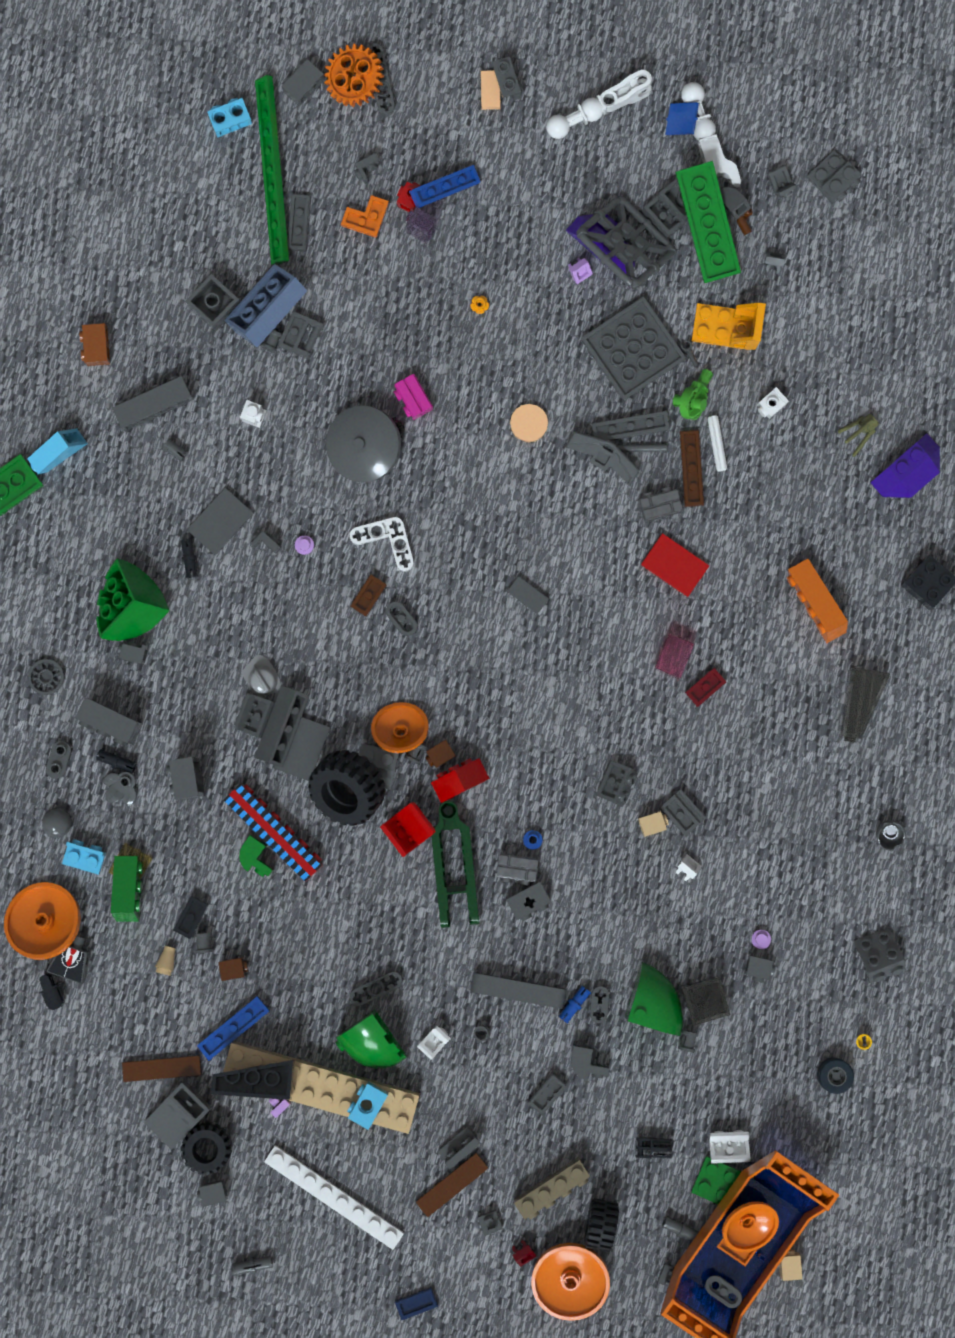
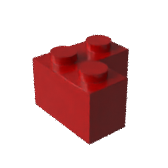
M470 758L460 763L461 767L457 764L448 769L449 773L444 771L436 775L437 779L431 782L441 803L490 779L480 758L474 761Z

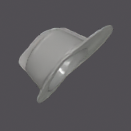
M256 655L242 671L245 681L255 695L263 697L278 692L280 688L279 676L266 657Z

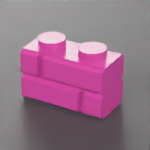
M415 374L394 385L396 390L393 393L398 401H403L405 405L403 410L407 417L411 416L415 420L433 410V406Z

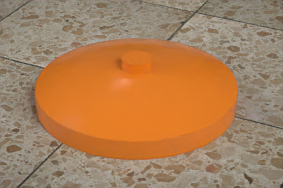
M41 882L24 888L12 899L5 913L4 932L9 944L21 955L34 960L50 959L61 954L73 943L78 934L81 922L79 905L68 890L54 883Z
M563 1243L549 1248L536 1261L532 1272V1292L537 1303L548 1314L562 1320H581L596 1313L605 1303L610 1290V1275L606 1263L594 1250L585 1248V1245Z

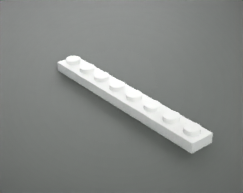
M277 1145L274 1146L264 1161L270 1167L392 1250H394L402 1238L403 1231Z

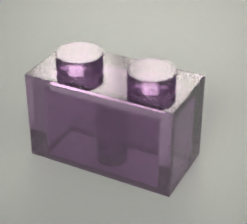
M417 207L414 212L410 211L406 217L407 233L427 245L437 229L436 219Z

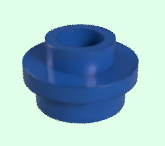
M535 830L528 831L523 837L524 845L532 850L539 848L542 844L541 834ZM535 836L537 839L536 843L531 844L529 838Z

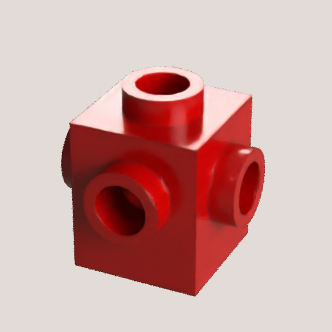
M407 182L405 186H401L397 194L399 197L397 207L414 215L417 208L409 191L421 185L412 182V184Z

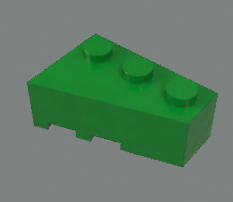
M114 856L111 914L116 922H139L141 909L140 893L142 892L140 874L143 873V862H140L138 856Z

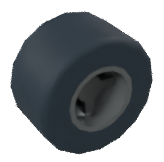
M832 1057L827 1058L820 1064L817 1078L822 1088L833 1094H841L852 1086L854 1073L847 1062L841 1058Z

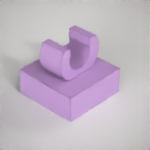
M577 258V263L573 266L568 264L569 271L576 284H579L593 274L585 258L582 260Z
M269 1099L271 1105L275 1107L270 1113L275 1118L278 1117L291 1104V1101Z

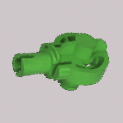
M703 369L699 379L693 381L691 386L683 391L682 396L678 394L674 396L673 405L680 408V414L683 418L696 420L700 417L702 411L706 409L707 394L709 392L707 386L713 377L710 370Z

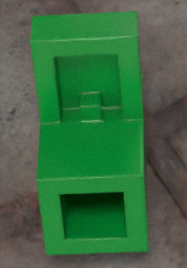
M249 835L240 849L239 858L241 865L247 872L254 866V871L260 876H270L274 869L258 859L267 846L252 835Z

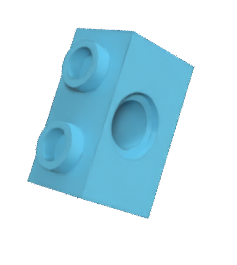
M369 1081L366 1085L362 1084L357 1093L360 1096L356 1103L352 1101L347 1110L350 1113L348 1119L369 1130L389 1093ZM363 1100H370L372 1107L364 1109L361 1102Z

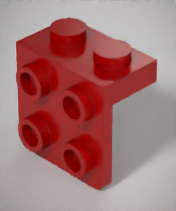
M414 802L409 803L380 826L402 857L406 856L435 833L432 824Z

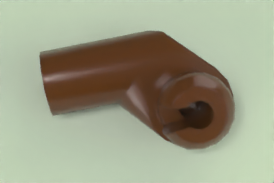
M751 208L737 219V224L744 236L752 232L747 222L749 216L753 213Z

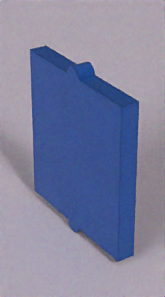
M699 103L670 104L669 114L666 118L667 127L665 135L694 134L696 121L698 120Z

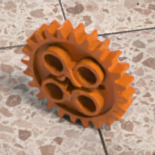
M353 44L352 49L349 45H346V51L339 48L340 54L333 53L335 59H328L331 66H325L329 70L328 73L324 74L328 78L324 83L329 85L326 90L332 92L330 96L334 99L336 98L338 103L342 102L345 106L350 104V106L355 107L356 103L362 106V100L369 103L368 97L370 96L374 99L373 92H380L377 85H383L379 81L380 78H384V75L379 73L384 70L379 65L381 60L377 58L378 55L376 53H372L370 48L365 50L363 45H360L358 48L356 44ZM351 60L350 66L346 68V63ZM368 65L367 71L362 72L363 67ZM346 79L344 85L340 86V81ZM362 83V88L357 91V86Z

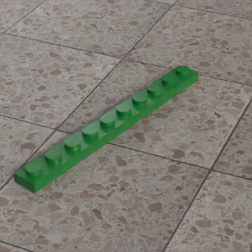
M266 75L255 80L270 258L271 265H280L289 261L273 76Z

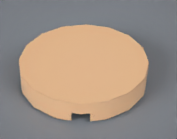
M521 405L511 416V431L515 437L524 442L537 441L547 431V415L537 405Z

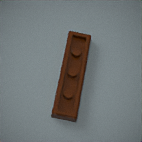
M699 430L680 431L684 507L704 506Z
M200 1055L122 1062L123 1082L202 1075Z
M476 1152L416 1200V1204L428 1218L489 1169V1167Z

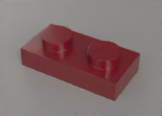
M713 668L687 690L685 694L696 707H699L721 688L726 681Z

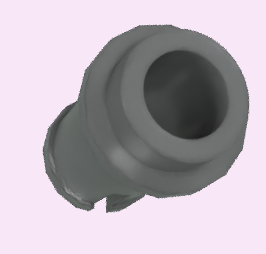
M168 439L162 447L165 449L164 452H169L180 462L184 457L178 454V452L184 456L188 454L187 451L175 443L174 439Z

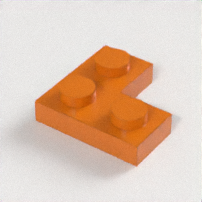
M371 195L365 212L347 207L341 226L377 238L389 201Z

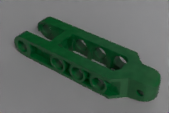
M445 801L439 807L440 821L434 827L435 833L431 836L441 928L451 927L447 895L458 893L467 894L470 925L479 924L470 828L459 820L456 804L451 801ZM459 829L466 884L446 886L441 831Z

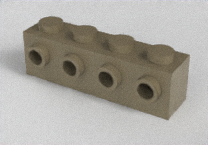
M577 1157L513 1199L514 1204L524 1220L527 1218L533 1219L539 1214L540 1209L544 1207L547 1209L556 1203L555 1200L560 1196L564 1198L571 1194V1189L575 1186L581 1187L589 1181L590 1174L580 1158Z

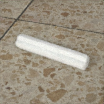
M717 415L708 417V425L716 470L721 472L727 469L719 419Z

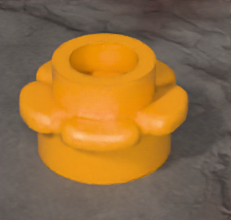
M475 296L470 306L477 314H482L485 310H488L489 302H487L485 296Z

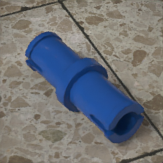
M581 985L574 997L567 1001V1006L558 1017L568 1024L574 1014L581 1010V1005L591 992Z

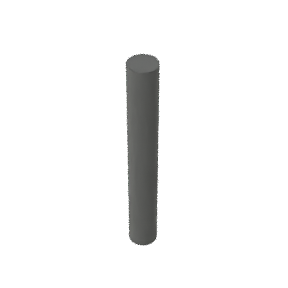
M667 444L617 445L622 452L667 451Z

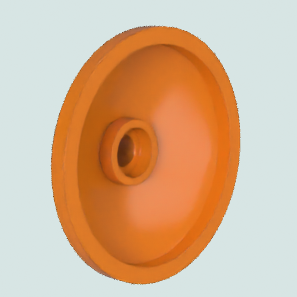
M405 702L393 703L383 707L377 712L371 723V733L375 743L383 750L392 753H404L417 748L426 739L429 731L426 714L416 705Z
M764 1202L743 1204L733 1210L726 1218L722 1228V1237L726 1245L734 1251H755L765 1246L776 1234L779 1226L778 1215L772 1206Z

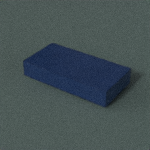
M432 1287L395 1301L401 1321L438 1307Z

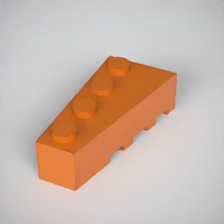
M809 559L788 569L787 580L790 586L795 587L797 590V597L806 606L807 613L814 620L825 642L829 643L847 633L848 621Z

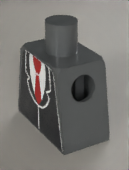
M77 935L73 943L64 952L53 958L47 972L80 984L85 983L90 951L82 949L86 938Z

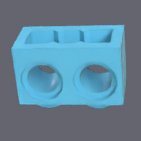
M243 98L231 99L227 104L213 106L207 111L217 138L252 124ZM236 110L243 111L239 116L233 115ZM218 117H225L223 122H216Z

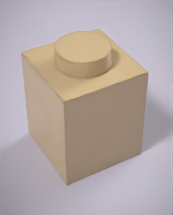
M661 811L638 818L644 837L667 830L666 826L669 825L666 814L662 815Z
M790 1249L779 1264L780 1277L783 1281L801 1280V1256L794 1249Z

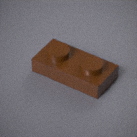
M370 575L350 607L367 617L387 584Z

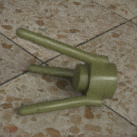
M868 414L866 417L861 416L858 420L838 430V433H842L858 425L859 429L849 436L845 443H849L861 432L864 434L868 433L852 454L853 457L858 454L868 439L876 432L875 428L879 425L878 421L871 414Z

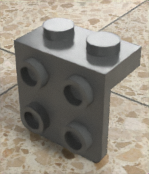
M886 928L855 940V947L866 968V976L869 983L880 982L885 977L899 975L906 970L905 958L890 929Z

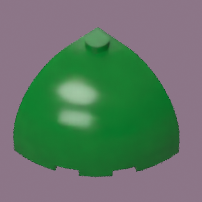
M117 558L105 576L107 581L104 589H100L97 605L100 606L99 616L96 617L100 638L111 641L132 639L151 630L170 611L156 583L145 572L127 561Z
M641 962L625 1019L628 1022L681 1036L683 1010L676 989L663 973L653 966Z
M375 1009L336 1036L337 1041L335 1043L341 1052L345 1050L356 1062L369 1068H389L407 1058V1055Z

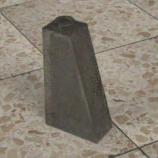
M849 668L839 736L844 737V741L855 743L856 739H862L888 682L890 673Z

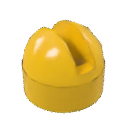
M860 1034L857 1037L856 1044L860 1049L867 1050L872 1045V1038L868 1034ZM866 1036L867 1046H863L862 1037Z

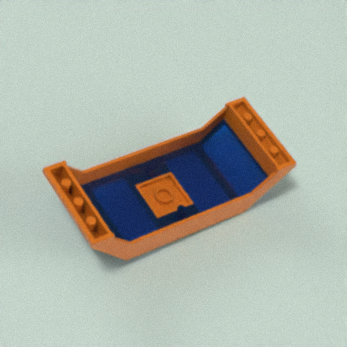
M776 1150L744 1169L675 1265L660 1314L694 1338H736L742 1316L810 1220L826 1210L829 1211L839 1197V1194ZM749 1202H764L772 1206L778 1215L779 1226L774 1237L765 1246L752 1252H737L726 1245L722 1237V1228L726 1218L733 1210ZM712 1275H719L738 1288L742 1293L740 1305L735 1308H729L711 1296L705 1288L707 1279ZM713 1282L712 1286L719 1288V1283ZM731 1293L729 1294V1298L731 1300H735L736 1295Z

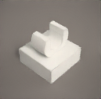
M686 854L678 865L676 873L679 874L681 871L686 873L687 875L684 880L687 881L689 878L693 879L702 866Z

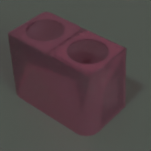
M669 634L655 670L679 681L680 679L676 677L681 678L695 644Z

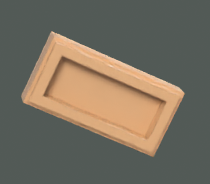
M481 71L482 110L500 109V88L494 71Z

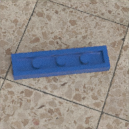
M474 165L412 189L409 192L416 208L419 209L481 183Z
M257 996L199 1043L197 1047L208 1061L211 1060L270 1010Z

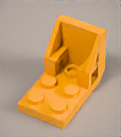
M697 303L691 341L745 350H756L761 341L766 304L736 305L735 309Z

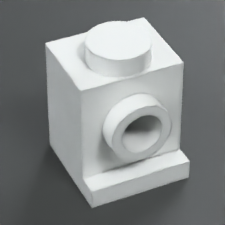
M776 387L757 404L759 407L758 411L763 417L767 416L770 419L787 405L789 401ZM769 401H774L775 406H770Z
M246 400L240 419L242 422L260 428L267 410L257 403Z

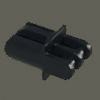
M50 974L42 975L39 981L43 991L39 992V994H42L46 1006L51 1010L62 1007L65 1001L59 986L61 984L55 985Z
M636 1137V1140H638L636 1158L672 1159V1154L653 1153V1151H672V1146L654 1145V1143L671 1144L672 1139ZM644 1141H649V1146H644ZM643 1149L649 1150V1154H643Z

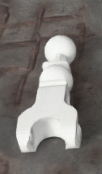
M646 70L637 71L626 77L619 84L604 91L601 96L597 95V98H587L581 106L577 104L578 111L566 117L553 115L547 121V133L556 139L564 138L568 134L570 127L581 121L587 125L588 121H597L606 112L615 111L627 104H633L648 97L651 93V74ZM606 98H612L614 102L612 104H606L604 103V100Z
M690 82L682 88L681 98L684 103H699L698 120L696 121L693 135L698 140L697 144L702 162L713 161L717 177L726 178L731 188H739L741 179L737 165L724 157L717 134H715L716 126L710 120L711 114L705 115L701 103L704 100L705 91L697 82Z

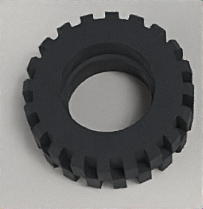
M337 750L327 754L313 770L308 780L310 797L315 802V807L320 809L325 817L328 816L331 818V821L340 822L341 825L349 824V826H356L357 824L365 823L382 804L386 794L384 779H381L382 774L379 770L377 771L376 765L373 762L370 763L367 757L360 756L359 753L354 751L350 753L349 750ZM338 781L348 785L355 795L346 791Z

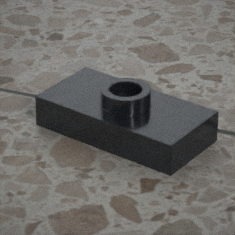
M191 896L173 931L191 939L209 904Z

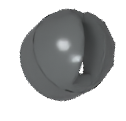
M484 1025L476 1027L474 1030L475 1039L481 1042L487 1040L490 1037V1029ZM479 1031H486V1034L479 1035Z

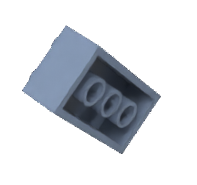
M274 264L224 321L238 335L255 347H258L307 290L296 277Z

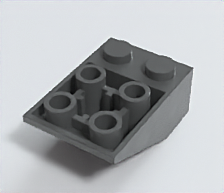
M184 1080L144 1123L172 1150L205 1116L212 1106Z

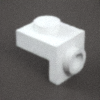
M435 1026L417 1047L428 1058L433 1059L450 1040V1037L443 1028Z

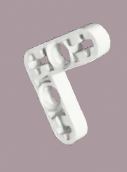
M392 517L355 527L351 530L350 539L356 545L389 537L398 569L406 572L413 568V557L404 524L400 518ZM393 521L401 525L398 527L399 534L403 532V536L400 535L392 538L391 535H395L394 529H390ZM373 527H381L382 534L380 536H373L371 533ZM368 528L370 539H367V535L362 536L361 541H358L356 538L353 539L356 531L363 534L366 533L364 529ZM398 539H402L406 543L402 550L395 548V542ZM408 550L409 554H405V557L411 563H408V567L404 568L403 565H400L402 557L401 555L397 557V553H404Z

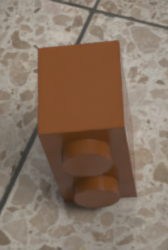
M106 324L82 325V331L79 332L80 342H83L84 349L81 350V360L87 366L110 365L108 327Z

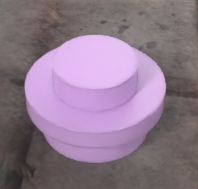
M309 536L297 538L295 549L298 553L307 555L312 552L314 542Z
M757 930L753 933L751 941L756 948L765 949L771 943V936L765 930Z

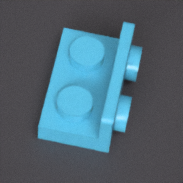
M73 839L72 842H66L67 848L62 864L100 875L106 852L102 851V847L92 844L91 847L83 846L84 842Z

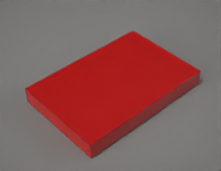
M663 533L641 564L642 567L687 598L709 568L707 563Z

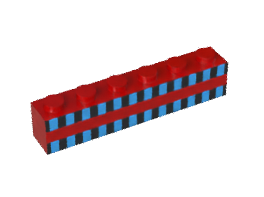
M239 784L224 801L307 882L323 866L320 863L322 861L321 857L315 852L311 854L307 850L309 847L307 843L301 838L297 840L293 836L295 832L288 825L284 827L279 822L281 818L274 811L270 813L266 809L268 805L261 798L257 800L252 795L254 791L247 784L244 786Z

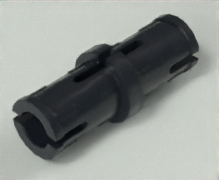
M185 539L180 540L186 578H191L190 570H192L193 578L198 577L195 563L197 557L194 555L192 539H187L188 547H186Z
M102 749L97 754L99 757H96V761L109 764L114 769L120 768L130 773L134 772V766L137 765V762L125 759L120 754L115 755Z

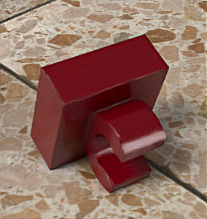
M524 1240L521 1241L523 1245L521 1250H517L515 1246H512L514 1252L512 1256L520 1267L537 1257L534 1250Z

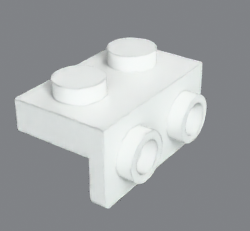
M736 1130L733 1132L716 1131L710 1133L709 1149L711 1163L750 1162L749 1132Z

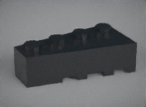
M295 1060L212 1074L211 1095L291 1100Z

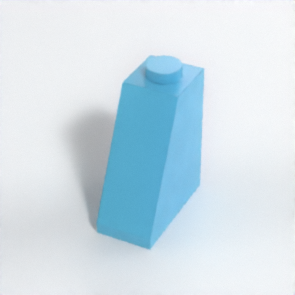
M77 428L57 431L27 460L37 474L47 473L88 443Z

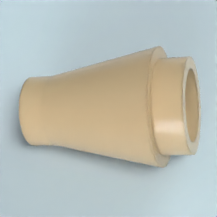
M164 946V950L155 965L157 973L171 976V972H174L175 948Z

